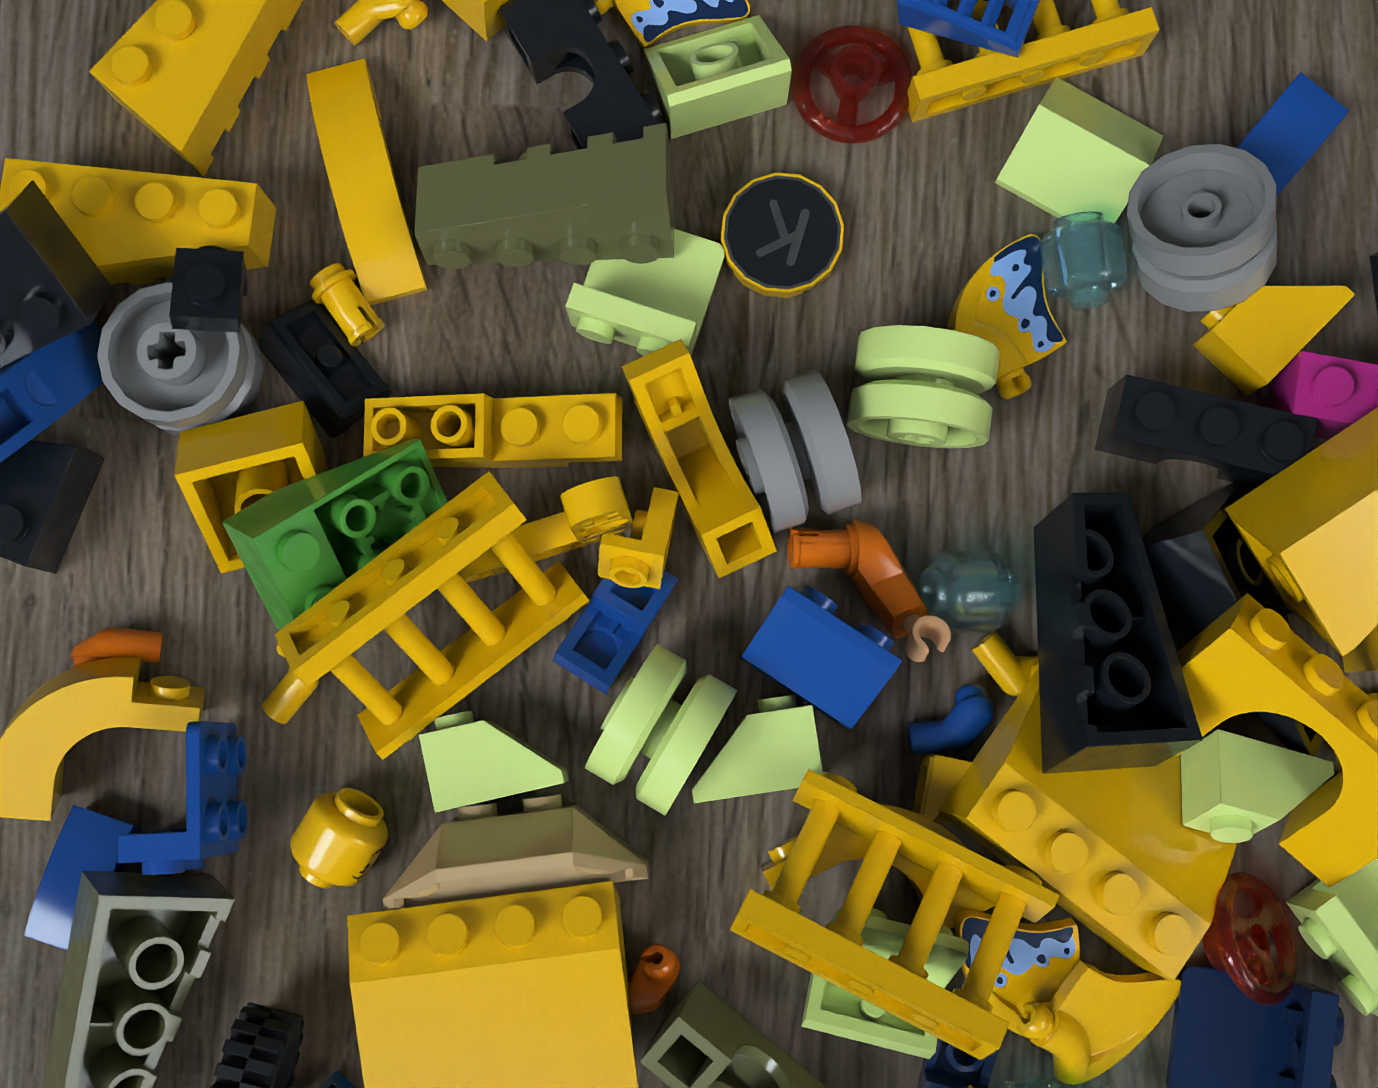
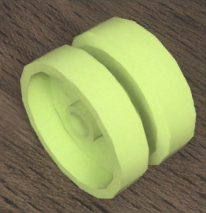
M892 325L873 327L862 331L858 338L854 370L869 383L853 389L850 396L846 426L854 432L871 438L920 447L971 448L984 445L989 440L993 408L977 394L991 389L996 384L1000 351L993 343L978 336L949 329L928 326Z
M657 644L635 678H629L601 726V729L604 731L596 743L585 769L614 785L626 779L641 754L647 756L651 760L636 785V799L666 815L738 690L707 674L697 680L683 705L675 702L673 698L687 674L686 660Z

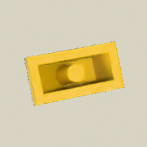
M1263 286L1243 302L1217 311H1209L1200 320L1208 330L1193 346L1239 390L1248 396L1268 384L1355 294L1347 286Z

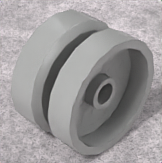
M1222 144L1191 145L1163 155L1141 172L1129 191L1127 218L1130 236L1133 240L1132 253L1135 271L1146 292L1161 304L1183 311H1217L1243 302L1265 285L1277 265L1278 246L1276 183L1266 164L1246 150Z
M166 282L136 291L116 306L103 326L97 353L103 383L119 405L171 435L179 436L180 431L246 415L260 393L264 370L258 342L242 321L240 332L172 329L169 317L172 283Z
M817 370L784 380L780 398L785 423L774 400L761 388L729 398V408L737 437L736 446L750 489L753 495L757 497L764 517L773 533L805 523L809 506L804 481L814 502L828 515L857 506L862 501L857 467L846 430L832 394L822 375Z

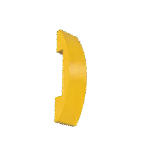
M366 59L306 74L313 117L329 183L364 298L371 306L428 290L414 236L406 219L380 121L382 116Z

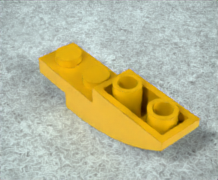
M485 393L369 398L365 399L363 457L418 438L421 439L432 467L545 468L568 467V463L622 461V397L616 393L492 398Z

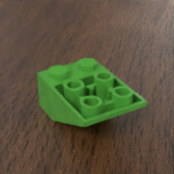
M414 438L279 488L222 521V524L276 629L281 630L448 502L421 439Z

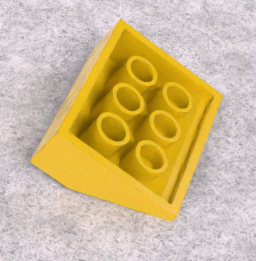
M1038 667L976 755L972 765L938 811L1005 864L1019 866L1036 874L1042 880L1043 887L1059 894L1056 904L1134 965L1174 981L1211 925L1237 843L1220 842L1214 840L1209 832L1183 826L1181 754L1175 755L1157 766L1043 774Z
M613 881L347 915L349 980L364 1088H639L620 898Z

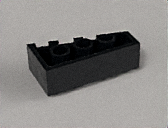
M34 180L0 212L1 368L91 324L114 291L113 287Z
M30 440L0 463V557L25 567L56 574L105 458L79 446Z
M1072 493L1033 527L1042 773L1157 766L1202 741L1203 738L1128 493Z

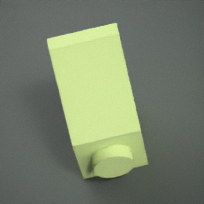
M796 695L757 700L759 713L745 715L692 787L694 803L799 788L808 769L821 774L823 771L813 706L797 707Z
M472 711L439 717L434 720L436 731L419 735L435 813L569 781L565 767L491 720L474 722Z
M1217 729L1203 738L1202 741L1181 753L1183 826L1209 832L1214 840L1220 842L1241 843L1248 841L1253 837V834L1281 820L1333 776V762Z

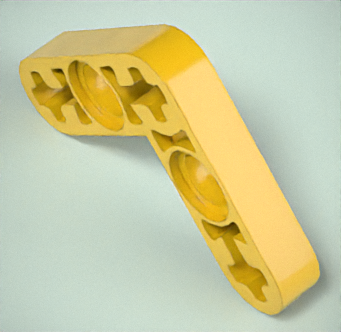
M613 476L586 482L566 490L560 495L564 512L518 526L512 531V534L531 558L537 562L600 542L602 535L605 533L613 535L623 534L632 529L633 520L619 477ZM488 549L458 573L466 582H472L508 570L494 552Z

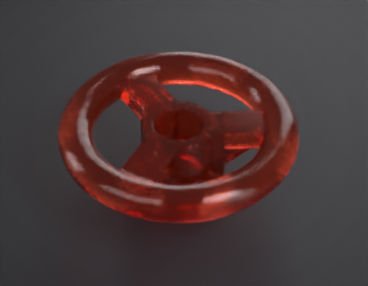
M840 26L816 36L800 53L792 73V95L802 119L821 136L846 144L866 143L887 134L906 114L909 108L907 92L912 80V71L901 48L885 34L864 26ZM855 44L842 48L835 56L828 52L841 45ZM872 50L879 53L886 61L880 63L879 58ZM813 67L830 80L836 96L840 99L836 121L825 116L812 99L810 76ZM856 75L862 79L863 83L860 85H850L844 80V77ZM895 81L894 95L886 111L873 121L855 125L859 102L869 96L876 87Z
M1233 872L1227 875L1216 897L1211 925L1202 938L1205 953L1210 963L1221 972L1227 971L1237 988L1250 1000L1261 1005L1272 1006L1279 1004L1292 991L1297 972L1296 946L1287 915L1273 891L1261 879L1247 872ZM1241 891L1247 893L1256 901L1253 912L1246 917H1242L1233 911L1235 897ZM1270 929L1276 949V970L1270 955Z

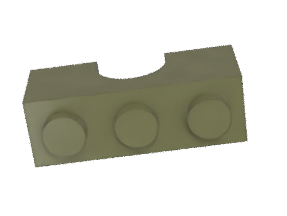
M699 980L662 1021L639 1061L670 1088H827Z

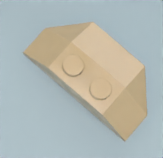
M561 794L522 799L524 811L498 814L497 802L458 807V820H451L439 826L383 898L384 911L608 881L616 883L648 879L650 875L649 860L578 804L562 806Z

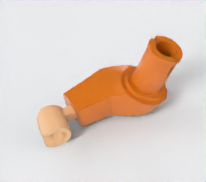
M852 519L851 524H846L844 529H789L787 561L789 562L788 566L790 569H844L845 573L850 575L863 601L895 639L909 635L905 642V651L912 661L923 662L929 653L928 646L920 637L932 640L940 652L945 651L951 639L949 626L944 620L936 616H927V607L918 590L902 566L894 549L876 526L865 521Z

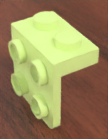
M674 229V258H658L653 262L644 264L632 263L625 259L595 260L590 265L584 285L573 283L565 306L571 326L576 327V332L597 342L611 344L613 340L635 346L637 347L636 351L643 356L681 339L690 356H692L724 262V248L715 241Z
M1377 858L1330 888L1318 878L1286 902L1301 923L1298 926V930L1303 939L1318 956L1330 962L1342 979L1338 982L1340 989L1351 1004L1365 1016L1370 1013L1378 1016Z
M872 908L860 935L865 941L863 947L886 959H889L891 955L898 956L911 925L888 920L885 913ZM840 910L835 912L830 923H835ZM941 926L924 966V969L929 974L927 980L944 989L968 958L969 942L953 936V932L947 927ZM811 973L801 1027L930 1059L935 1054L937 1037Z

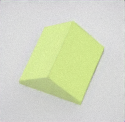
M760 15L643 49L671 139L787 105L792 72L790 58Z
M1056 77L1037 107L995 183L1098 241L1103 242L1127 205L1129 191L1144 169L1153 163L1163 135Z

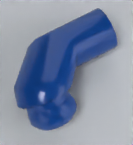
M975 683L965 684L956 690L955 706L944 720L908 723L907 738L910 754L962 751L969 748L993 719L994 704L989 699L988 691L983 686Z

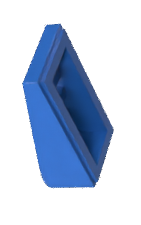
M897 0V9L900 25L1018 58L1040 0H984L988 1L981 22L971 18L978 0H961L957 11L947 8L950 0ZM1003 6L1014 9L1005 32L995 28Z

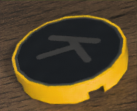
M775 172L751 180L734 194L723 214L720 244L724 248V258H726L728 266L733 270V274L743 286L763 296L791 298L803 294L804 291L812 289L817 284H821L830 276L842 252L844 224L837 203L821 185L799 174Z

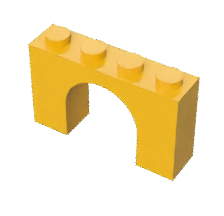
M1247 593L1177 652V656L1202 737L1232 716L1248 712H1269L1284 715L1304 723L1320 734L1336 753L1342 771L1317 788L1291 810L1279 841L1281 847L1330 888L1378 858V700L1372 699L1349 680L1333 659L1316 652L1296 635L1280 614L1272 609L1264 608Z

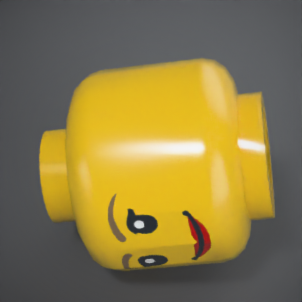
M346 787L339 789L338 792L330 791L320 794L314 799L290 840L292 855L300 865L299 871L308 882L320 888H331L333 885L349 887L360 883L365 878L384 848L389 836L386 822L383 820L384 811L378 802L359 790Z

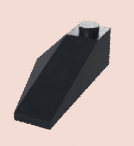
M1243 480L1224 487L1154 525L1142 539L1164 613L1189 641L1247 593L1264 608L1272 609L1280 614L1288 625V615L1293 614L1284 605L1279 595L1274 594L1271 582L1225 508L1249 493ZM1255 712L1287 749L1310 756L1316 755L1324 738L1312 728L1284 715Z

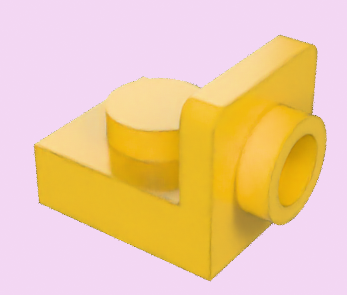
M654 487L648 511L637 509L635 512L630 538L608 533L602 535L599 547L598 576L610 579L616 584L627 588H640L643 586L655 589L661 588L675 525L679 492Z

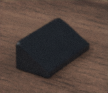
M313 299L265 323L258 343L261 352L301 401L304 400L306 408L331 438L342 434L364 417L365 399L388 398L392 391L358 349L350 345L345 333L321 304H316Z

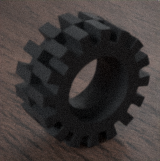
M252 1002L247 1003V1007L244 1006L241 1009L239 1019H235L231 1027L230 1039L225 1040L222 1048L224 1054L221 1063H217L214 1076H217L216 1082L211 1088L291 1087L294 1075H292L293 1069L297 1065L300 1056L298 1049L303 1042V1016Z

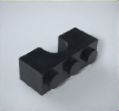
M514 0L500 8L506 35L536 84L561 72L579 73L593 83V87L585 99L563 112L567 134L577 150L587 148L588 136L613 132L617 138V143L643 138L644 126L665 123L663 113L650 91L646 89L639 93L628 76L633 72V67L620 42L616 38L607 42L597 24L602 22V18L594 0Z
M1125 375L1107 390L1095 450L1153 464L1171 459L1198 462L1217 468V479L1233 483L1243 480L1246 486L1257 488L1312 451L1318 419Z

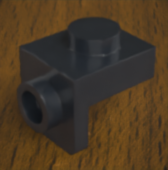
M202 246L198 249L176 247L169 312L172 329L240 332L243 296H246L248 292L244 252L228 251L218 246Z

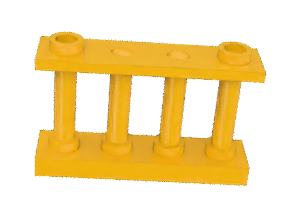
M978 0L971 18L981 22L988 1ZM1040 0L1033 18L1038 36L1033 42L1023 44L1018 58L978 47L980 52L974 59L953 64L951 60L944 59L937 35L907 27L921 67L917 75L912 77L905 98L911 121L913 123L1053 82L1056 77L1064 79L1143 56L1160 30L1153 9L1149 7L1129 13L1127 8L1120 7L1118 0H1091L1097 19L1091 25L1070 30L1068 25H1062L1054 0Z
M490 471L274 634L291 671L307 687L331 671L367 707L357 717L376 754L383 760L404 743L412 740L421 730L589 602V599L560 561H557L543 572L512 534V531L527 519ZM488 549L494 552L522 587L520 591L492 612L458 573ZM436 589L471 627L441 651L435 647L405 614ZM382 630L419 667L389 691L352 655L353 652Z
M808 769L792 801L810 809V812L772 891H764L762 895L749 889L730 931L979 1060L999 1050L1010 1022L991 1013L993 1006L988 1001L1021 917L1036 923L1055 908L1059 894L1043 887L1042 880L1025 868L1015 865H1005L1003 867L858 794L856 787L842 776L830 772L818 774ZM837 823L872 842L835 923H827L823 927L800 915L802 909L797 902L834 824ZM896 854H899L934 873L898 956L891 955L889 959H886L864 948L865 941L860 935ZM960 885L996 903V906L962 989L955 988L950 992L928 981L929 974L924 969V966L957 888Z

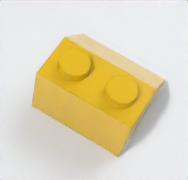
M303 400L180 431L174 476L222 574L245 568L222 521L275 490L328 471L324 450Z

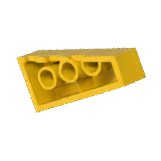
M156 0L89 72L121 106L204 177L214 160V157L211 155L224 130L230 132L241 112L238 108L239 103L253 78L259 79L270 61L267 55L280 30H287L303 0Z
M5 158L0 187V212L34 180L110 285L126 282L131 285L155 283V278L173 276L176 247L198 249L202 246H218L228 251H243L246 270L269 266L276 206L257 183Z

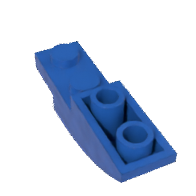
M94 320L91 324L0 369V463L54 423L103 383L97 357L102 331Z

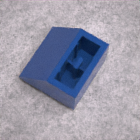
M805 584L800 592H797L790 586H787L740 660L793 695H796V697L808 705H812L814 709L844 729H852L902 662L901 659L889 652L894 642L865 622L860 621L858 626L854 625L852 628L835 617L833 614L838 605L818 590Z

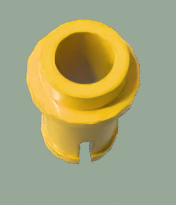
M334 263L321 270L311 279L310 285L314 290L311 297L316 304L324 303L347 336L352 347L358 346L362 342L361 339L363 342H366L384 328L385 323L376 315L355 285L354 281L357 275L352 269L345 270L341 263Z

